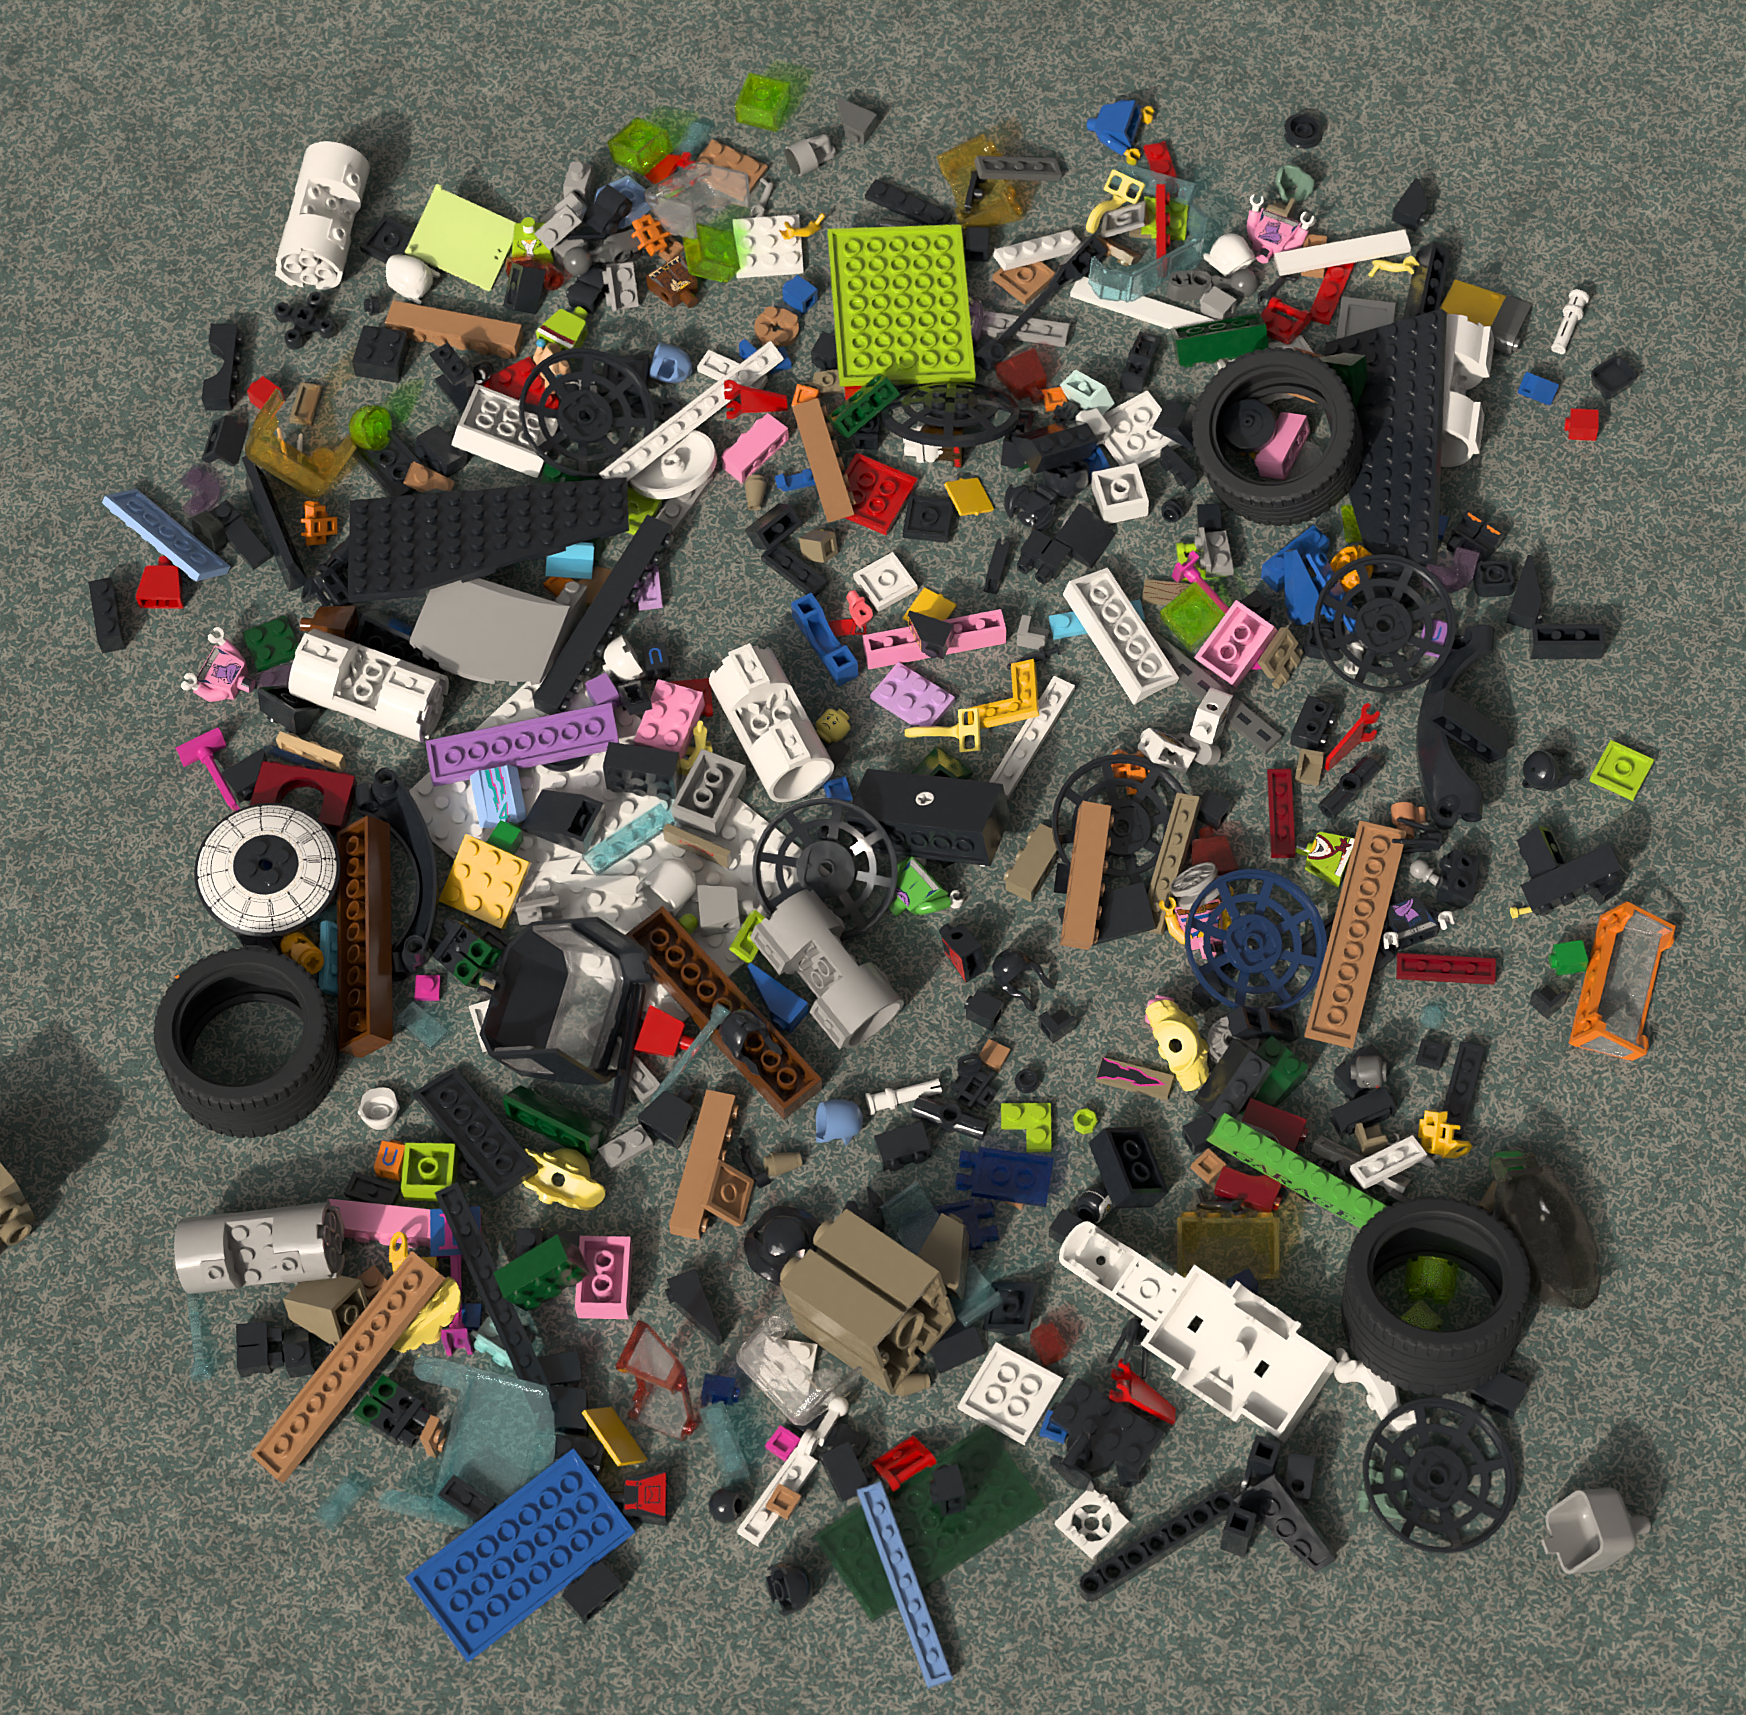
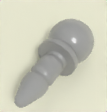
M1421 859L1412 862L1410 866L1412 876L1422 879L1424 883L1429 880V882L1436 886L1440 877L1433 874L1434 868H1429L1428 863Z

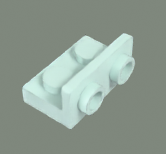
M489 1315L477 1332L473 1330L470 1333L473 1342L472 1346L483 1354L487 1351L493 1355L492 1359L500 1366L505 1367L508 1365L513 1369Z

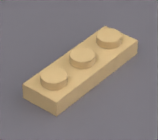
M280 731L276 737L278 747L281 750L283 749L297 754V756L310 759L337 772H343L346 768L344 756L338 750L323 748L314 741L307 742L293 733L286 734Z

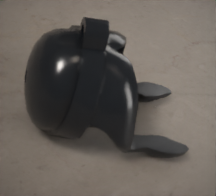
M1545 749L1533 752L1525 760L1523 765L1525 779L1522 785L1524 788L1555 791L1566 786L1573 779L1581 780L1583 775L1579 772H1574L1559 779V766L1553 756L1565 757L1568 751L1566 749Z
M1009 948L997 955L992 964V971L997 984L1009 996L1022 1000L1029 1011H1035L1032 1000L1023 992L1012 987L1009 981L1022 971L1033 970L1037 973L1044 986L1054 989L1053 982L1045 976L1040 964L1032 960L1025 951L1018 948Z
M746 1009L734 1010L722 1021L719 1034L734 1058L746 1064L751 1073L759 1075L756 1064L742 1054V1048L748 1031L759 1030L763 1040L772 1052L782 1055V1050L779 1045L771 1040L768 1027L757 1015Z

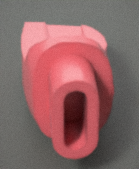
M856 590L850 591L846 597L850 604L849 611L858 627L862 628L871 621L873 613L871 608L865 604L864 597H859Z

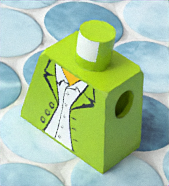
M526 217L521 223L514 225L511 263H554L553 248L549 250L534 234L545 223H535L533 218Z

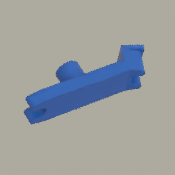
M804 469L800 474L785 476L782 473L774 477L777 488L782 491H791L816 485L810 469Z

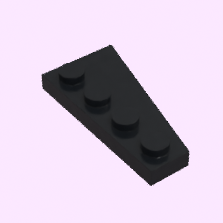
M1276 1471L1234 1497L1233 1501L1239 1506L1243 1505L1251 1513L1257 1514L1256 1521H1261L1266 1525L1275 1538L1283 1540L1290 1547L1289 1550L1314 1572L1337 1559L1338 1555Z

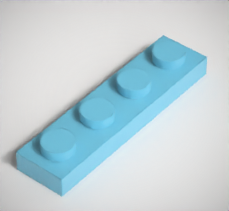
M1140 599L1130 601L1141 620L1145 622ZM1074 611L1049 616L1053 640L1088 634Z

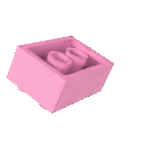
M1236 600L1194 658L1237 688L1278 630Z
M658 679L650 698L653 709L645 711L634 738V745L679 752L680 759H682L692 739L693 729L697 726L705 706L703 692Z
M580 1236L579 1249L590 1274L583 1277V1280L576 1284L575 1309L577 1317L628 1319L633 1254L631 1237Z

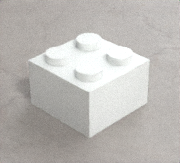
M1137 463L1092 472V491L1101 519L1106 524L1148 516L1149 500Z

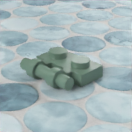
M1370 1460L1369 1463L1370 1485H1373V1481L1384 1483L1383 1472L1375 1470L1376 1461ZM1391 1465V1482L1404 1480L1405 1466ZM1363 1482L1362 1489L1358 1492V1510L1369 1512L1370 1503L1365 1493ZM1407 1490L1394 1492L1398 1501L1404 1507ZM1387 1494L1373 1495L1376 1504L1385 1517L1403 1518L1394 1509Z

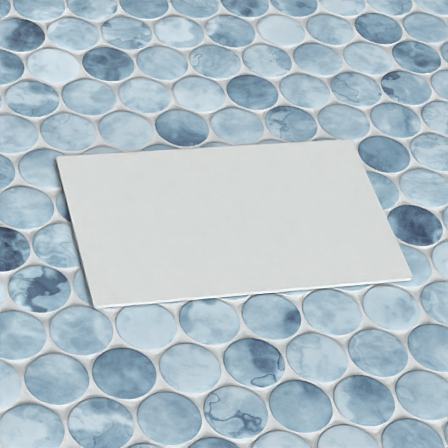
M586 676L583 681L582 690L578 695H574L569 711L594 706L587 695L585 682L591 680L590 677ZM531 681L526 682L474 731L549 716L534 707L533 696L541 684L531 685ZM621 706L614 710L619 743L634 745V738L642 720L635 714L629 715L627 710L623 711ZM606 751L591 754L581 766L566 772L551 771L542 765L518 769L527 816L541 790L582 794L603 802L606 818L586 855L522 831L524 841L515 855L532 862L531 864L581 857L571 874L638 876L640 882L664 860L677 859L687 862L693 868L697 885L737 888L738 900L752 899L753 910H757L764 917L770 919L758 900L752 875L753 856L757 842L769 823L738 797L717 837L673 821L671 806L675 801L674 799L661 800L654 796L646 795L641 797L633 793H615L606 789L602 767ZM429 772L409 790L424 818L431 841L454 861L465 834L472 835L486 842L495 829L480 828L471 779L434 787L431 773ZM683 774L681 778L679 791L687 778V776ZM525 820L515 824L521 829ZM666 823L729 849L732 857L730 867L725 868L664 841L663 828ZM775 828L770 834L763 852L778 854L779 848L786 839V836ZM792 842L785 856L799 858L803 850ZM761 862L762 885L770 901L781 893L776 880V864ZM783 865L784 880L787 888L799 881L797 868ZM820 865L819 871L822 875H831L828 870ZM561 870L528 872L516 900V903H518L519 897L527 895L532 897V900L540 899L543 892L553 891L555 896L558 895L562 918L551 920L599 917L624 935L652 914L641 903L644 900L641 897L557 883L555 881ZM696 888L694 895L673 918L678 921L685 914L692 913L698 919V927L690 936L729 978L745 963L730 951L729 947L749 914L739 915L740 928L702 937L698 889ZM514 905L513 911L517 913L516 906ZM572 928L547 929L559 938L589 941ZM569 948L572 960L613 994L617 981L610 955ZM655 978V982L638 983L644 984L646 988L641 1019L645 1020L649 1005L662 1010L682 1022L689 1017Z

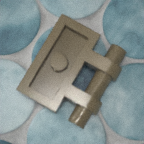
M1280 627L1257 661L1267 677L1274 678L1272 686L1276 689H1280L1283 683H1287L1290 678L1289 674L1293 668H1297L1303 655V651L1296 648L1299 643L1290 630L1285 627Z

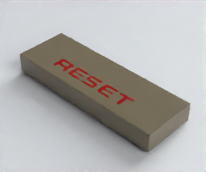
M666 823L663 828L664 841L725 868L730 867L732 857L729 849L669 823Z

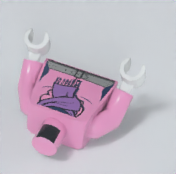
M1253 194L1250 198L1253 207L1249 211L1246 228L1248 238L1253 242L1252 249L1258 251L1256 259L1261 263H1268L1270 257H1274L1275 253L1300 249L1309 232L1307 230L1308 227L1316 223L1315 216H1312L1310 222H1305L1308 212H1304L1301 215V222L1265 209H1262L1260 212L1259 207L1264 204V198L1262 196L1261 202L1254 204L1255 194Z
M215 627L213 630L219 637L215 638L212 634H209L208 640L211 643H218L219 647L214 646L197 677L192 673H187L184 676L190 684L183 681L181 687L186 691L193 689L195 694L208 702L222 701L226 698L234 700L240 689L251 693L256 682L254 679L247 677L249 672L246 660L239 650L228 639H223L224 632L221 628Z

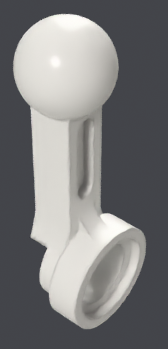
M835 1396L829 1401V1411L816 1431L810 1429L805 1431L799 1442L797 1453L803 1456L806 1454L811 1456L817 1444L823 1446L838 1418L845 1415L849 1409L848 1401L844 1397Z

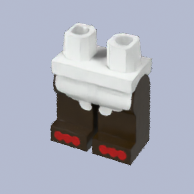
M918 421L917 428L911 427L913 430L924 433L944 435V427L929 425ZM963 426L953 427V435H964ZM903 439L905 455L916 456L917 462L924 463V460L928 462H936L938 460L952 461L953 467L962 468L965 447H936Z

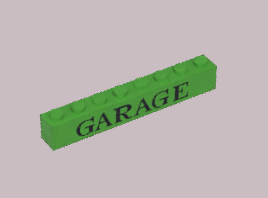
M1223 1113L1217 1119L1206 1141L1360 1229L1363 1225H1366V1222L1371 1217H1374V1214L1379 1211L1382 1212L1383 1208L1387 1207L1226 1113Z

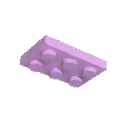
M899 662L870 695L871 700L914 727L935 726L955 703L953 695Z

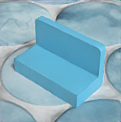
M581 542L566 547L564 552L548 556L545 576L592 579L594 544Z

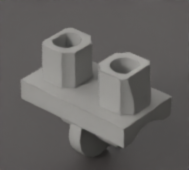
M553 891L543 892L541 898L532 900V897L528 895L519 897L518 903H515L520 926L536 921L562 918L558 895L555 896Z

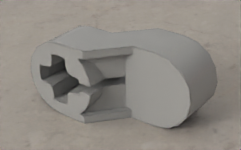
M1178 733L1175 736V739L1196 753L1193 760L1198 763L1215 765L1220 760L1221 752L1216 744H1208L1190 736V733Z

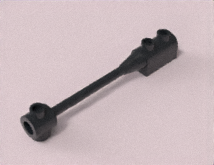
M1094 234L1085 237L1057 266L1055 274L1047 285L1048 287L997 340L988 339L974 354V359L981 368L989 371L998 361L1002 360L1005 356L1003 346L1053 293L1058 292L1069 283L1081 280L1107 252L1106 248Z

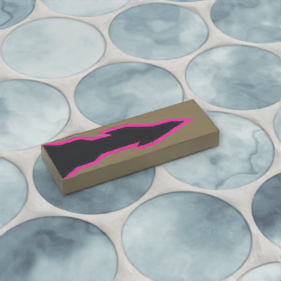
M1102 1057L1095 1082L1168 1100L1174 1075Z

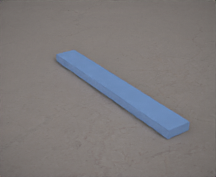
M882 1481L857 1489L859 1500L926 1686L929 1689L952 1681L953 1677Z

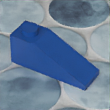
M1297 549L1284 551L1285 605L1288 609L1287 615L1290 621L1296 625H1305L1314 619V611L1319 593ZM1324 604L1321 610V615L1327 612Z
M750 962L747 966L749 977L772 1020V1024L778 1030H786L791 1034L809 1013L808 1003Z

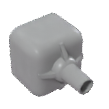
M1614 1488L1577 1490L1547 1512L1546 1526L1551 1538L1543 1539L1541 1542L1546 1554H1557L1560 1565L1567 1574L1601 1571L1635 1548L1637 1544L1636 1535L1648 1533L1650 1521L1644 1515L1631 1516L1627 1512L1622 1496Z

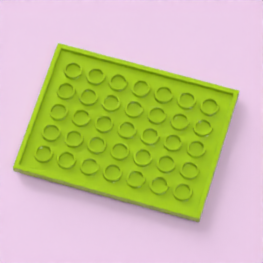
M961 225L827 229L839 387L864 386L878 373L888 377L893 385L975 382L976 375Z

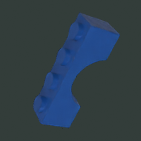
M809 593L791 602L794 621L837 686L839 687L858 677V662L847 645H841L832 633L823 609L813 594Z

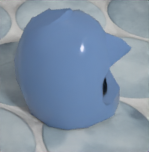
M660 342L652 358L649 377L666 383H679L691 376L692 365L688 354L677 346Z
M833 1099L819 1103L816 1112V1142L825 1143L833 1139L842 1138L845 1146L850 1143L853 1136L857 1135L862 1129L863 1114L859 1106L854 1102L844 1099Z

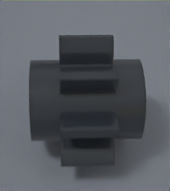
M1064 402L1062 406L1056 405L1053 412L1055 415L1052 420L1055 423L1068 419L1076 420V416L1081 411H1079L1076 404Z

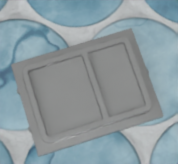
M1342 297L1336 339L1393 323L1396 303Z

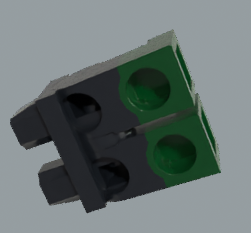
M448 917L442 924V929L448 933L444 940L439 936L432 938L430 949L434 952L432 957L439 961L465 986L477 988L480 985L479 981L482 973L489 972L486 968H492L503 950L486 940L469 924Z
M382 1374L369 1391L370 1396L366 1395L353 1412L354 1418L357 1422L371 1428L396 1446L400 1443L408 1448H412L419 1436L410 1430L411 1427L416 1423L424 1428L431 1414L424 1408L421 1400L415 1398L408 1391Z

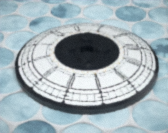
M261 803L247 806L223 818L210 830L203 840L197 853L194 868L196 890L208 914L227 930L238 935L256 939L284 937L312 924L325 912L332 902L338 889L341 874L339 852L328 829L310 813L300 808L280 803ZM265 861L273 863L272 868L267 871L261 870L260 865Z

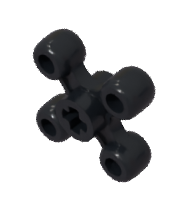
M317 291L310 293L307 298V306H300L296 310L292 309L285 302H280L275 306L274 314L279 322H292L294 324L293 329L288 330L284 335L285 344L289 349H299L303 344L304 334L316 331L324 339H330L336 334V326L333 320L329 318L321 320L316 317V314L321 312L326 306L325 297L322 293Z

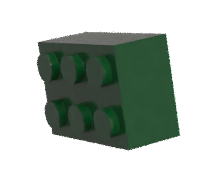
M558 1234L493 1272L504 1299L526 1312L538 1308L543 1301L558 1296L563 1289L570 1285L578 1284L583 1280V1277L590 1274L580 1249Z

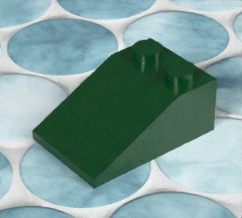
M1271 1035L1255 1052L1276 1066L1254 1100L1277 1108L1307 1079L1309 1066Z

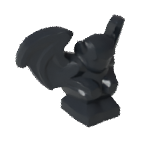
M1042 483L1037 486V491L1032 492L1029 491L1028 485L1013 488V485L1010 484L1004 497V507L1007 516L1012 519L1015 510L1021 508L1022 511L1017 515V519L1024 526L1031 527V533L1034 529L1040 532L1043 531L1056 517L1054 511L1058 502V495Z

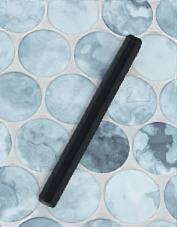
M635 983L630 996L617 1069H625L628 1072L615 1077L608 1112L611 1118L620 1119L623 1116L635 1052L634 1048L637 1042L646 994L644 984Z

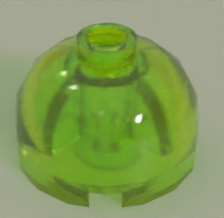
M364 405L355 410L348 425L352 441L360 448L366 450L380 451L385 448L390 437H387L388 430H392L391 417L388 410L378 405Z

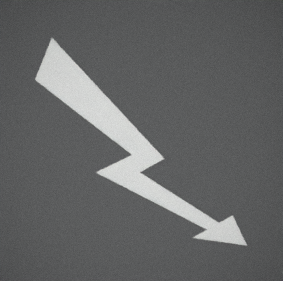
M581 857L531 864L528 871L561 870L555 881L557 883L643 898L641 893H636V886L640 883L638 876L571 874Z

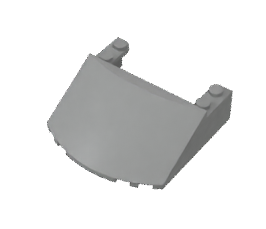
M480 578L462 583L460 580L434 588L429 591L411 635L410 644L414 648L418 647L423 652V657L427 660L432 658L439 662V667L464 678L495 684V680L509 681V686H517V682L531 681V685L541 684L586 613L587 586L576 582H568L555 602Z

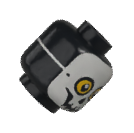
M1099 1186L1086 1188L1076 1201L1079 1217L1085 1222L1090 1223L1101 1222L1113 1207L1107 1190Z

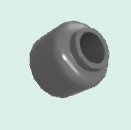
M1359 1056L1356 1064L1351 1065V1080H1356L1360 1088H1379L1383 1085V1082L1387 1081V1062H1383L1380 1056Z

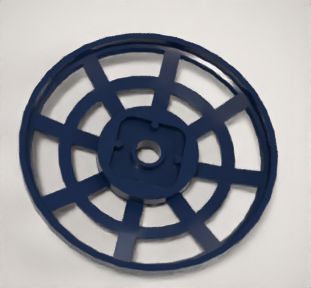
M1243 869L1222 875L1201 891L1193 902L1186 919L1184 938L1188 962L1201 985L1214 998L1233 1009L1244 1006L1257 1011L1262 1007L1245 1006L1246 993L1263 994L1275 991L1282 1003L1267 1008L1281 1011L1303 999L1319 980L1327 949V937L1323 920L1309 896L1299 886L1281 875L1261 869ZM1239 879L1263 880L1260 894L1245 893L1231 897L1226 883ZM1273 884L1289 892L1305 910L1291 916L1281 904L1269 898ZM1217 888L1223 902L1212 911L1206 923L1194 918L1202 901L1210 892ZM1240 902H1257L1254 914L1240 916L1235 904ZM1266 906L1276 911L1284 921L1275 926L1269 919L1263 917ZM1225 909L1232 920L1226 931L1213 926L1217 917ZM1309 918L1316 936V957L1301 954L1302 940L1297 925ZM1191 927L1204 933L1203 946L1208 962L1200 967L1197 966L1191 949ZM1289 929L1293 938V952L1282 949L1280 934ZM1211 936L1223 940L1225 953L1215 959L1211 950ZM1248 938H1254L1257 941V950L1248 947ZM1278 959L1291 962L1286 973L1280 979L1276 977L1270 968ZM1230 962L1239 969L1238 983L1229 978L1219 967ZM1299 964L1314 967L1306 984L1296 995L1291 997L1283 985L1291 979ZM1214 971L1225 984L1236 989L1235 1002L1219 994L1208 984L1203 976ZM1262 972L1269 985L1260 987L1247 986L1250 973Z

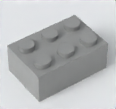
M701 749L671 806L673 821L717 837L747 779L745 765Z

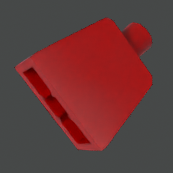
M166 556L158 558V565H148L145 567L136 593L139 607L184 608L182 576L179 568L172 566V561Z
M649 1005L634 1049L638 1053L675 1058L679 1048L692 1053L696 1038L684 1035L686 1029L684 1022Z

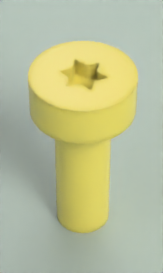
M1530 907L1510 908L1512 918H1518L1520 914L1532 912Z

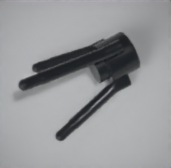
M1401 817L1397 818L1398 822L1424 831L1420 832L1418 839H1392V843L1419 844L1420 847L1403 849L1402 854L1431 852V850L1440 849L1442 835L1440 831H1434V826L1423 825Z
M1129 1320L1127 1328H1123L1122 1334L1108 1358V1363L1113 1362L1126 1339L1128 1346L1122 1363L1127 1365L1133 1346L1140 1345L1148 1334V1329L1141 1325L1143 1320ZM1142 1346V1378L1145 1379L1147 1377L1148 1349Z

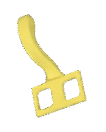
M1112 170L1104 190L1112 193L1113 199L1104 201L1094 208L1087 221V231L1092 234L1097 231L1100 219L1105 212L1115 210L1127 201L1133 204L1138 203L1146 184ZM1115 175L1122 178V183L1117 191L1109 187ZM1133 183L1140 186L1135 199L1127 196L1130 185Z
M979 708L958 710L959 723L955 726L910 727L905 729V736L908 738L952 736L959 739L960 752L981 751ZM965 712H974L973 725L964 724ZM966 735L975 736V747L973 749L965 748Z

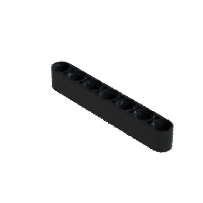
M1226 1490L1216 1491L1081 1576L1079 1584L1080 1596L1088 1602H1094L1222 1523L1227 1519L1231 1506H1234L1233 1495ZM1219 1501H1224L1229 1507L1227 1509H1219L1215 1504ZM1196 1515H1203L1207 1518V1521L1198 1523L1194 1520V1517ZM1176 1528L1183 1529L1186 1534L1184 1536L1177 1537L1172 1533V1531ZM1160 1542L1164 1547L1161 1550H1154L1150 1544ZM1137 1555L1142 1561L1138 1564H1133L1128 1558ZM1110 1569H1116L1120 1575L1112 1578L1106 1572ZM1087 1583H1094L1098 1586V1589L1088 1591L1084 1586Z

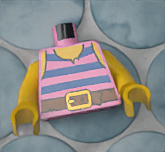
M1230 886V891H1231L1230 894H1231V897H1233V895H1234V890H1233V888ZM1169 897L1171 903L1169 908H1166L1164 901L1160 900L1159 907L1166 911L1165 920L1170 935L1179 943L1185 944V925L1190 910L1176 907V901L1172 897ZM1220 899L1211 900L1207 904L1198 907L1194 918L1206 923L1212 911L1220 904ZM1226 909L1221 912L1213 925L1225 931L1232 923ZM1191 927V949H1200L1202 958L1206 959L1203 946L1204 933ZM1211 936L1210 943L1214 957L1216 956L1214 945L1222 944V940Z

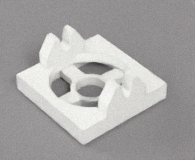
M1094 1490L1093 1492L1085 1491L1055 1522V1526L1093 1560L1129 1524V1521L1118 1511L1119 1509L1116 1504L1108 1500L1107 1495L1099 1494ZM1089 1504L1102 1507L1096 1514H1087L1081 1509L1082 1506ZM1108 1513L1112 1522L1109 1533L1102 1528V1519ZM1074 1514L1082 1520V1528L1078 1532L1072 1525ZM1088 1517L1098 1519L1099 1527L1096 1530L1091 1531L1084 1526V1521ZM1087 1534H1097L1101 1540L1091 1542L1087 1541L1085 1536Z

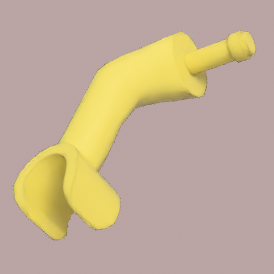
M1413 256L1407 257L1403 263L1374 260L1372 262L1374 268L1369 272V276L1373 277L1378 268L1390 272L1408 271L1410 274H1413V266H1419L1420 263Z

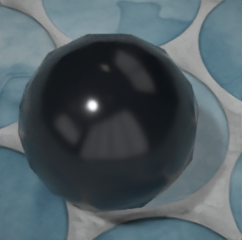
M719 1488L710 1496L708 1502L709 1513L718 1522L724 1524L734 1522L744 1511V1499L734 1488Z

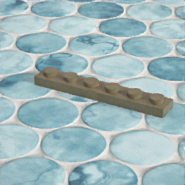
M1182 793L1176 794L1147 895L1156 929L1147 932L1164 934L1166 911L1160 909L1159 902L1163 900L1164 906L1169 908L1171 904L1169 897L1174 899V895L1170 891V884L1181 874L1202 802V799L1198 796Z

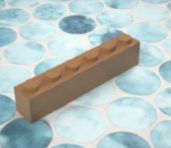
M394 300L385 320L386 329L405 331L408 334V338L416 342L427 341L438 346L449 343L459 350L469 349L480 354L490 353L505 359L509 357L517 358L524 338L521 324Z
M818 398L792 406L827 522L854 515L852 505L856 504L852 491L847 492L846 489L850 487L847 474L842 475L841 473L842 470H845L842 458L836 457V454L840 453L836 439L831 441L830 438L834 436L831 423L826 424L825 422L828 419L826 407L820 406Z
M1082 801L1078 808L1060 945L1089 950L1092 944L1097 942L1099 929L1095 928L1096 920L1100 919L1102 906H1099L1098 902L1099 897L1103 896L1105 883H1102L1101 879L1102 874H1106L1108 860H1104L1105 851H1109L1111 837H1107L1108 829L1112 828L1114 815L1110 814L1111 806Z
M706 1089L669 1223L671 1234L700 1240L702 1232H707L709 1218L706 1216L708 1210L701 1207L700 1204L712 1160L720 1159L726 1162L727 1159L726 1142H731L734 1131V1128L731 1127L732 1120H737L740 1105L736 1104L735 1095Z

